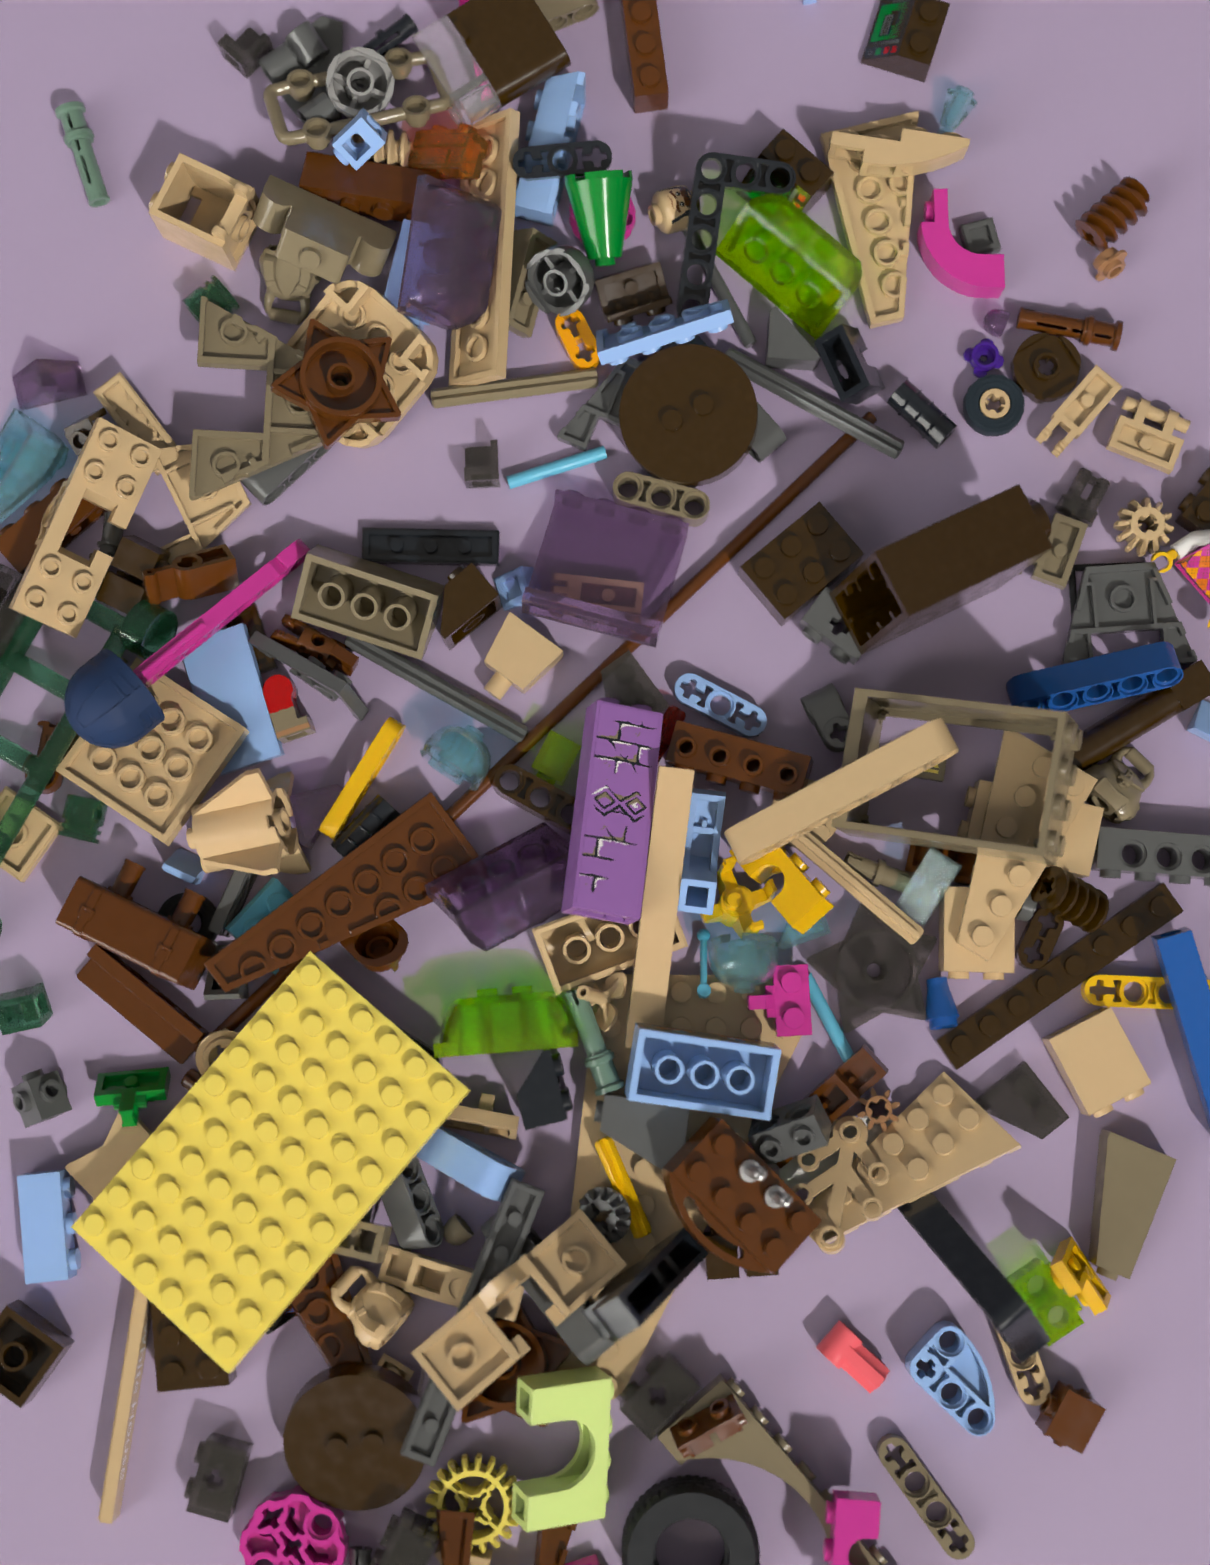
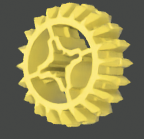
M465 1453L461 1456L462 1466L459 1467L454 1459H450L448 1461L450 1472L439 1468L436 1474L440 1481L431 1480L429 1488L435 1493L428 1494L425 1502L435 1507L428 1509L426 1516L430 1519H436V1509L447 1510L445 1495L448 1489L455 1493L454 1498L460 1504L458 1511L466 1512L469 1497L473 1501L474 1497L480 1498L483 1494L480 1509L477 1510L475 1506V1510L469 1509L467 1512L475 1513L474 1521H479L484 1526L490 1525L485 1529L473 1530L471 1553L473 1552L474 1545H479L480 1552L484 1554L487 1553L488 1541L497 1549L501 1545L499 1535L505 1539H510L512 1532L508 1526H518V1523L512 1518L513 1488H511L513 1482H517V1477L510 1475L504 1478L503 1476L506 1474L508 1466L503 1464L496 1470L494 1468L496 1457L494 1456L489 1458L488 1464L481 1463L482 1453H476L474 1463H470L469 1456ZM470 1476L487 1479L478 1486H470L464 1481L461 1483L458 1481ZM495 1487L501 1493L504 1510L500 1518L494 1514V1508L488 1502V1498ZM437 1520L431 1526L434 1532L438 1531Z

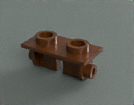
M732 1393L723 1399L714 1401L709 1407L681 1419L678 1424L669 1429L676 1447L681 1452L683 1458L688 1456L694 1458L696 1455L714 1446L710 1434L716 1432L722 1442L732 1435L743 1431L742 1426L748 1424Z

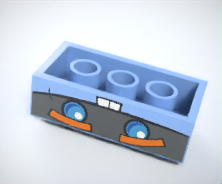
M635 1022L624 1093L629 1101L770 1121L781 1049L771 1042Z

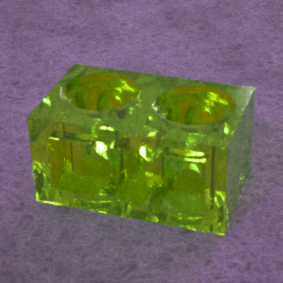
M1036 1257L1006 1277V1279L1031 1308L1051 1340L1046 1345L1051 1346L1084 1323L1078 1314L1083 1309L1074 1296L1069 1297L1068 1294H1065L1062 1289L1056 1286L1050 1274L1051 1262L1049 1261L1045 1264ZM1034 1276H1041L1043 1279L1041 1290L1036 1293H1030L1028 1290L1029 1280ZM1055 1306H1061L1063 1309L1061 1320L1057 1323H1050L1048 1320L1049 1311Z

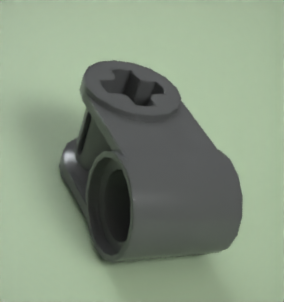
M830 683L800 698V701L825 747L832 752L840 753L845 750L850 718L837 689ZM833 728H837L839 732L846 731L843 739L844 742H840L838 738L831 739L834 731Z

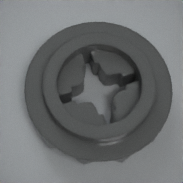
M600 1186L587 1191L585 1196L579 1200L580 1209H582L609 1243L617 1242L627 1234L631 1224V1211L627 1201L618 1191L610 1187ZM612 1209L613 1212L606 1218V1222L595 1221L596 1216L600 1213L599 1210L602 1212Z

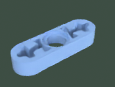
M683 674L675 683L674 695L679 703L743 737H757L766 727V714L761 708L696 674ZM690 681L696 683V691L704 695L706 688H708L712 692L707 696L703 708L697 705L702 698L693 694L689 699L683 696L684 690L680 686L682 684L688 685ZM717 696L725 697L730 703V710L724 715L713 713L710 708V702L713 698ZM736 704L743 707L739 711L740 714L749 717L751 713L756 714V722L760 724V727L753 726L749 731L744 728L745 721L738 717L735 719V724L728 721L734 714Z

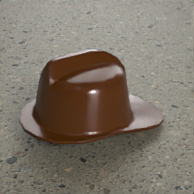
M393 919L343 940L340 944L366 969L372 972H384L391 969L395 972L399 968V962L407 950L409 941L406 931Z

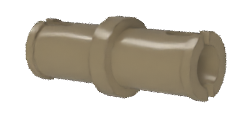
M848 851L845 856L844 862L864 879L870 881L871 885L875 887L882 885L902 892L905 895L909 894L914 882V873H908L888 866L885 860L878 859L874 861L854 854L851 851Z

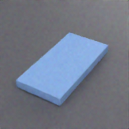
M244 623L218 631L183 659L193 694L244 726L250 732L219 776L285 755L282 743L277 739L263 695L264 683L253 646L248 642L250 636Z

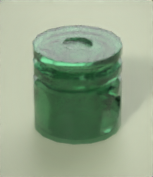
M215 275L210 277L211 282L206 280L204 287L199 286L182 300L198 323L200 321L201 296L207 297L210 302L233 314V308L236 310L240 308L231 293Z
M67 794L61 818H64V822L59 824L62 827V831L58 830L57 835L99 844L100 840L96 838L97 835L101 836L102 831L98 830L99 827L104 825L108 806L102 801Z

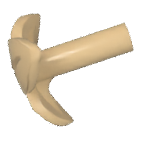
M615 972L606 979L604 991L600 990L596 982H590L569 991L577 990V997L590 1002L591 1006L599 1004L595 1018L599 1028L607 1032L615 1025L619 1014L617 1007L610 1003L611 999L624 997L627 979L625 973Z

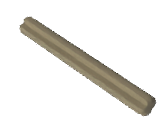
M586 368L501 379L479 385H455L433 388L430 395L432 406L434 408H443L596 388L598 386V375L596 368Z

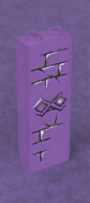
M604 697L599 698V700H596L586 708L561 913L627 925L640 920L663 714L653 712L650 706L637 704L630 707L620 705L617 699Z

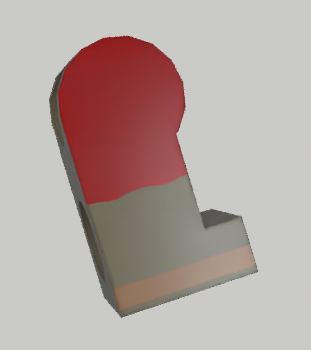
M278 674L269 677L264 683L263 695L277 739L282 743H287L316 733L312 719L307 715L303 717L300 715L296 703L298 696L296 685L284 675Z

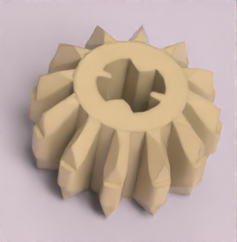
M1145 497L1140 504L1133 499L1128 503V509L1121 508L1117 514L1121 520L1116 521L1113 524V528L1122 531L1115 539L1117 542L1126 540L1128 544L1124 548L1125 552L1128 553L1136 547L1137 556L1143 557L1147 550L1153 555L1155 552L1160 551V546L1165 547L1169 544L1170 539L1166 534L1172 533L1174 526L1165 523L1172 517V513L1166 512L1162 514L1160 512L1163 502H1158L1151 507L1149 497ZM1141 522L1148 525L1145 533L1139 529L1142 525L1140 524Z

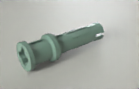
M79 101L64 103L55 109V115L57 119L61 120L65 132L63 137L64 143L73 151L89 206H104L110 202V197L107 194L92 147L94 134L88 128L84 117L85 106Z
M572 990L565 993L564 996L567 999L587 1057L584 1058V1064L586 1068L591 1070L597 1087L594 1091L596 1096L624 1087L625 1082L620 1080L613 1062L615 1054L611 1049L606 1048L590 1002L579 999L576 994L577 990Z

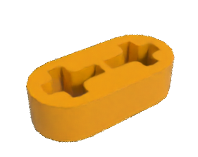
M578 310L567 316H559L560 314H558L555 320L556 333L572 365L577 370L597 368L600 360L597 354L596 339L583 314ZM570 319L572 323L578 321L576 324L578 336L573 337L568 328L562 329L565 327L564 320ZM582 343L587 352L593 351L591 361L586 362L584 358L577 359L580 356L578 344Z

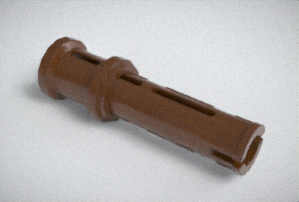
M1020 307L1016 329H1026L1079 339V343H1082L1083 346H1088L1090 343L1110 347L1111 351L1116 352L1121 340L1123 321L1117 320L1116 323L1095 320V316L1092 315L1080 319Z

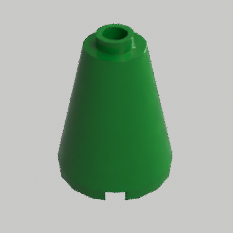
M623 170L584 172L585 177L575 178V174L565 176V187L587 258L595 260V267L616 265L615 258H621L633 181L632 170L624 173Z

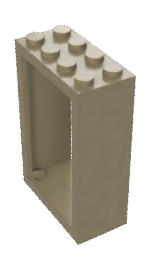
M855 688L841 768L879 748L883 720L885 721L886 717L928 722L937 718H943L945 724L1051 736L1050 740L1054 741L1041 828L1039 839H1034V847L873 825L870 824L869 816L867 815L870 800L833 819L832 827L849 836L1056 865L1057 857H1063L1066 838L1061 835L1063 821H1069L1071 813V800H1067L1069 786H1074L1077 776V766L1072 765L1074 751H1080L1083 736L1082 730L1078 729L1079 725L1067 712Z

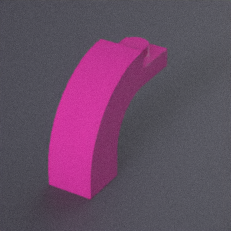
M934 189L930 200L924 203V222H921L916 234L923 262L940 283L954 292L974 298H999L1005 288L1004 254H977L961 247L953 238L949 228L948 189Z

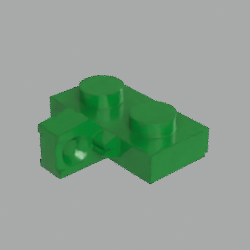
M169 1067L98 1073L94 1091L96 1107L113 1105L114 1110H118V1113L121 1115L122 1127L137 1126L139 1108L147 1107L148 1102L167 1100L171 1078Z

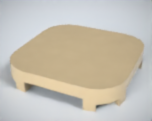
M346 280L338 284L332 283L323 290L326 295L286 344L304 352L308 325L312 318L343 337L356 340L378 337L392 338L383 379L401 411L400 420L393 422L357 423L338 441L345 446L365 449L376 446L387 438L427 390L437 374L439 358L436 347L430 338L378 290L359 280ZM337 381L338 386H346L343 381Z

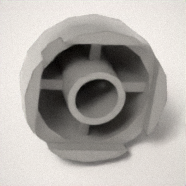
M359 46L353 47L351 50L336 55L328 67L326 78L328 97L337 111L347 118L355 117L362 108L369 114L383 111L393 96L394 76L386 59L373 49Z

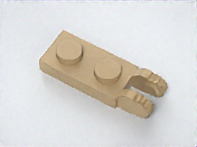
M1096 365L1050 417L1052 420L1035 440L1040 444L1046 441L1051 436L1055 427L1059 425L1068 434L1053 448L1052 454L1058 457L1074 438L1077 439L1123 386Z

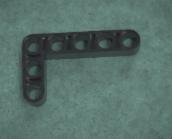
M717 152L706 153L698 160L694 170L678 287L677 317H682V307L687 300L693 299L700 305L709 304L725 189L782 196L793 188L796 181V173L788 163ZM707 160H713L719 164L720 174L715 179H708L702 173V164ZM741 165L750 166L754 172L753 181L749 184L740 183L736 177L737 167ZM782 170L786 173L788 183L785 188L778 189L771 184L770 175L772 171ZM703 195L710 196L715 202V210L709 215L702 214L697 209V200ZM698 230L706 231L710 236V245L705 250L696 249L692 244V236ZM693 265H699L705 270L706 277L700 285L690 283L687 278V271Z
M932 1192L911 1203L907 1202L897 1207L912 1228L987 1315L1004 1342L1022 1363L1051 1341L1025 1300Z

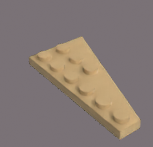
M943 1071L898 1116V1122H892L887 1127V1132L883 1131L868 1145L876 1159L888 1167L890 1173L889 1181L883 1186L872 1184L868 1177V1169L858 1156L853 1160L852 1168L871 1196L881 1201L883 1217L891 1213V1210L958 1180L960 1176L978 1167L982 1168L992 1163L993 1160L1009 1152L1017 1151L1022 1147ZM877 1168L873 1171L872 1177L876 1180H881L885 1177L886 1173L883 1169ZM833 1185L822 1191L808 1205L822 1220L809 1235L816 1244V1233L822 1225L826 1224ZM847 1188L840 1225L844 1235L859 1229V1226L869 1222L863 1216L861 1205L849 1188ZM870 1203L866 1206V1213L869 1215H875L879 1211L877 1204ZM829 1231L825 1233L823 1239L826 1243H830L837 1239V1234Z

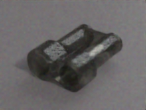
M1080 468L1067 493L1061 495L1055 509L1060 514L1088 524V527H1091L1098 515L1096 510L1108 490L1110 482L1104 478L1097 479L1092 476V472L1088 469ZM1088 483L1093 488L1087 500L1080 496Z

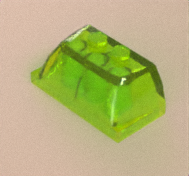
M766 194L752 198L747 202L716 249V256L815 340L824 334L856 291L862 278L860 260L782 195Z
M532 985L511 987L512 994L498 995L497 988L477 989V997L457 998L452 1001L442 1020L439 1042L434 1043L435 1058L578 1047L579 1034L569 1005L560 994L556 995L554 990L533 992Z

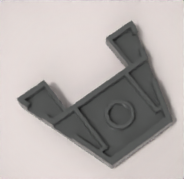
M629 357L626 362L617 365L597 388L594 395L575 413L576 415L567 426L561 429L557 440L586 451L600 419L620 427L619 407L623 390L632 373L642 362Z
M1155 562L1091 566L1083 569L1061 664L1093 657L1091 635L1156 630L1160 632V642L1165 641L1173 645L1180 665L1197 662V655L1194 649L1191 650L1185 636V628L1175 614L1171 605L1172 599L1160 573L1157 572L1158 568Z

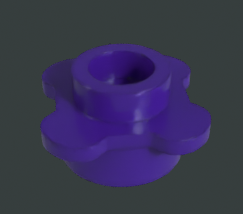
M987 338L982 339L974 348H967L963 354L964 360L971 364L974 369L973 374L977 378L985 377L987 372L994 368L1000 369L1004 363V359L999 355L994 342ZM985 356L987 360L982 361L980 357Z

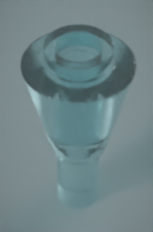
M957 85L955 89H947L940 121L941 126L937 134L955 131L978 103L973 98V91Z

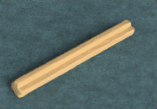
M810 832L790 842L907 943L913 945L922 936L924 930L919 924Z

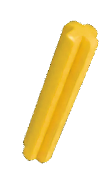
M606 1136L597 1140L595 1148L612 1188L618 1191L629 1205L631 1211L630 1229L634 1238L639 1239L650 1234V1224L613 1139Z

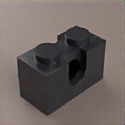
M841 324L814 340V344L841 402L858 405L885 389L877 368L866 363L863 352L867 350V347L858 328ZM837 366H844L848 378L845 379L841 375Z

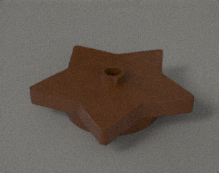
M310 319L303 359L272 382L271 392L309 412L325 450L330 449L357 423L399 421L401 418V411L383 379L392 338L378 337L356 340L343 337L317 320ZM340 380L346 386H338L334 382Z
M521 1303L516 1321L495 1317L493 1322L509 1341L519 1334L531 1350L513 1364L511 1372L506 1370L462 1408V1423H470L503 1411L522 1418L516 1413L517 1377L557 1371L572 1353L562 1338L537 1330ZM549 1423L540 1424L538 1426L546 1427Z

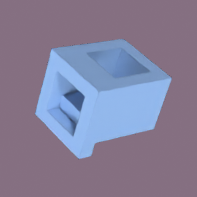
M362 108L333 137V152L340 162L346 166L350 164L357 171L386 143L387 132ZM359 134L364 141L362 143H355L352 140V135Z

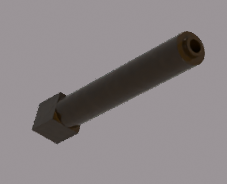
M1202 659L1182 670L1184 673L1183 678L1175 686L1145 693L1082 731L1080 751H1074L1072 765H1076L1077 768L1085 771L1180 712L1210 696V672Z

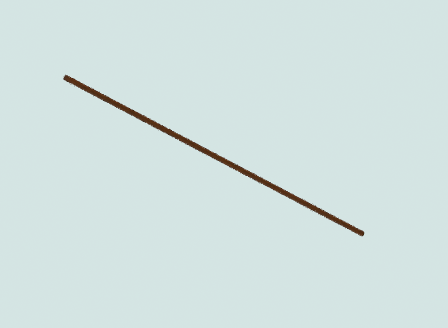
M869 411L861 417L872 424L877 422L876 417ZM844 433L528 732L521 742H518L453 803L446 810L453 822L493 786L494 775L500 767L506 764L515 765L858 439ZM304 958L280 968L276 975L273 974L213 1032L221 1031L224 1028L234 1031L278 989Z

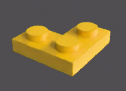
M1072 1236L1061 1241L1050 1264V1274L1058 1288H1064L1069 1297L1077 1295L1080 1302L1085 1307L1089 1306L1094 1315L1107 1310L1111 1295Z

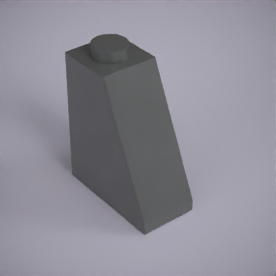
M607 1093L604 1095V1101H596L594 1121L601 1122V1132L662 1169L686 1142L690 1109L629 1101L625 1095Z

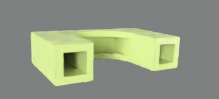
M597 1366L517 1377L516 1413L526 1422L533 1426L573 1420L577 1421L580 1432L577 1451L572 1460L562 1470L547 1477L513 1482L512 1518L526 1532L598 1520L606 1516V1503L609 1501L607 1473L611 1465L609 1434H611L613 1428L610 1409L611 1399L614 1396V1385L612 1378Z

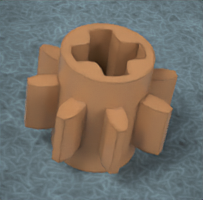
M871 1088L872 1097L868 1101L864 1098L859 1099V1102L865 1106V1111L860 1112L857 1116L858 1118L867 1117L869 1119L867 1127L869 1131L873 1128L874 1124L881 1125L884 1132H887L886 1122L889 1119L893 1122L899 1121L898 1117L892 1114V1109L898 1108L900 1102L890 1103L888 1100L890 1090H887L883 1096H877L875 1089ZM880 1101L884 1102L888 1115L886 1117L880 1115L878 1119H874L872 1117L873 1111L869 1106L871 1104L878 1105Z

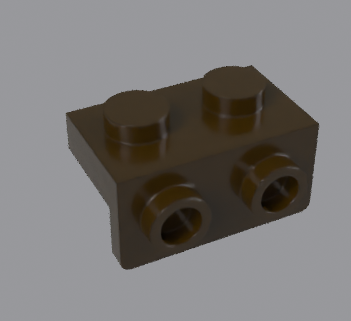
M659 260L595 279V287L603 317L608 323L614 322V326L628 324L634 321V315L646 312L647 316L661 314L666 311L665 306L673 304L672 297L668 294Z

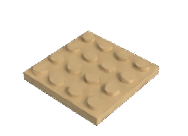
M136 658L130 666L131 670L133 671L143 661ZM163 675L148 687L165 717L160 724L137 742L121 748L99 747L79 737L55 771L167 846H170L192 815L191 808L202 801L250 732L244 726Z

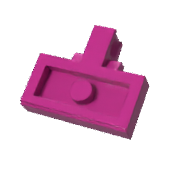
M808 964L771 966L773 985L765 986V995L747 996L748 1010L766 1009L767 1018L775 1017L776 1037L812 1035Z

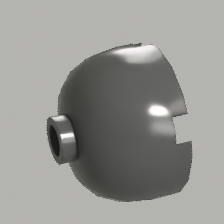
M550 246L535 254L527 264L528 280L525 281L526 290L531 301L545 313L553 312L560 314L559 316H567L580 309L592 295L595 285L593 267L589 259L580 250L572 246Z

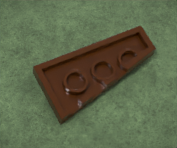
M336 1253L329 1257L290 1304L329 1368L346 1363L373 1364L368 1347L362 1345L358 1338L355 1337L354 1326L351 1320L332 1301L331 1287L344 1274L339 1256ZM349 1289L341 1297L347 1302L352 1300Z

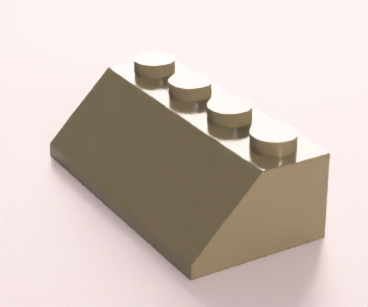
M317 544L306 553L291 618L422 660L440 616L445 585Z

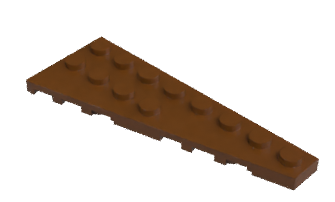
M429 792L213 955L203 965L223 991L228 992L265 974L299 961L310 951L313 954L320 950L322 951L343 940L354 937L486 879L492 873L432 792Z

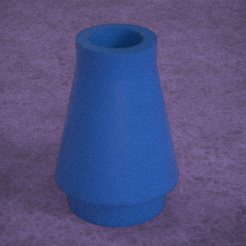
M947 977L927 979L925 1022H929L930 1030L957 1027V1018L960 1015L949 989Z

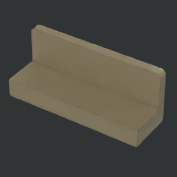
M535 228L514 230L509 331L522 338L532 336L539 308L531 301L526 290L525 281L528 280L527 264L541 250L557 245L555 240Z

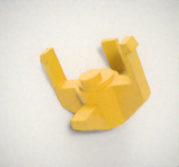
M730 856L723 859V863L717 871V886L720 898L717 904H714L713 915L700 914L704 924L721 922L725 926L732 927L740 939L746 941L755 938L758 932L764 929L763 920L753 922L751 917L752 911L770 902L778 890L773 879H769L762 889L753 892L745 886L738 885L732 871L737 859L735 856Z

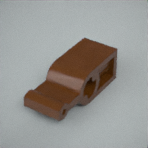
M226 544L176 557L171 565L156 569L149 568L142 571L149 605H158L162 601L177 597L184 600L199 599L233 590L239 586L236 560Z

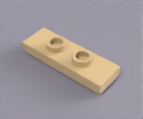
M121 372L93 391L94 395L120 428L158 448L177 446ZM159 470L154 472L157 476L161 474Z

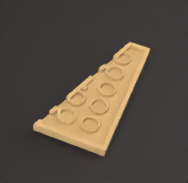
M919 111L834 131L839 132L840 130L849 129L863 136L887 135L892 140L898 141L902 128L917 127ZM833 131L821 133L820 142L826 165L834 172L831 184L869 329L903 321L905 311L906 272L909 255L914 175L903 177L859 176L860 162L827 157Z
M1003 731L980 840L1034 847V839H1039L1052 752L1018 732ZM1077 768L1074 786H1069L1067 800H1071V813L1069 821H1063L1061 832L1063 836H1065L1098 781ZM977 854L956 943L982 959L989 961L1047 864Z

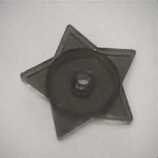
M860 903L844 939L807 957L805 960L811 968L836 989L841 1029L844 1033L856 1029L882 1013L918 1020H925L927 1018L918 976L937 942L935 936L922 935L916 943L911 945ZM872 963L877 964L880 968V972L876 977H871L867 973V967Z

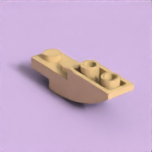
M911 127L909 129L902 128L899 140L896 141L887 135H874L870 137L859 135L853 130L844 129L839 132H832L827 157L860 162L859 176H913L932 172L964 159L970 144V138H963L955 132L937 134L928 132L922 127Z
M388 1245L378 1280L404 1288L406 1292L458 1307L473 1268L454 1265L411 1250H404L396 1245ZM522 1285L501 1301L495 1317L516 1321L524 1292Z

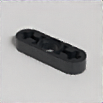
M599 140L528 146L519 149L513 157L515 173L526 181L565 178V176L575 174V177L585 176L584 172L608 170L612 164L610 147ZM595 148L600 149V153L607 156V159L601 160V166L594 167L593 161H582L584 169H577L578 156L575 151L576 149H583L582 157L591 156ZM559 151H566L573 158L572 165L567 170H558L553 165V157ZM548 152L547 164L550 172L543 173V165L533 166L531 173H526L524 167H519V162L525 160V155H531L532 160L539 161L543 160L541 153Z

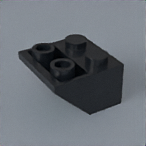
M552 1047L542 1051L517 1093L525 1130L565 1121L569 1116L568 1111L573 1110L569 1088L562 1089L559 1076L565 1074L560 1053L553 1054Z

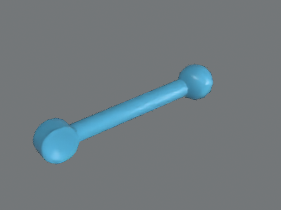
M704 928L697 932V939L700 941V985L697 987V995L702 999L708 998L711 993V987L707 984V941L710 938V932Z

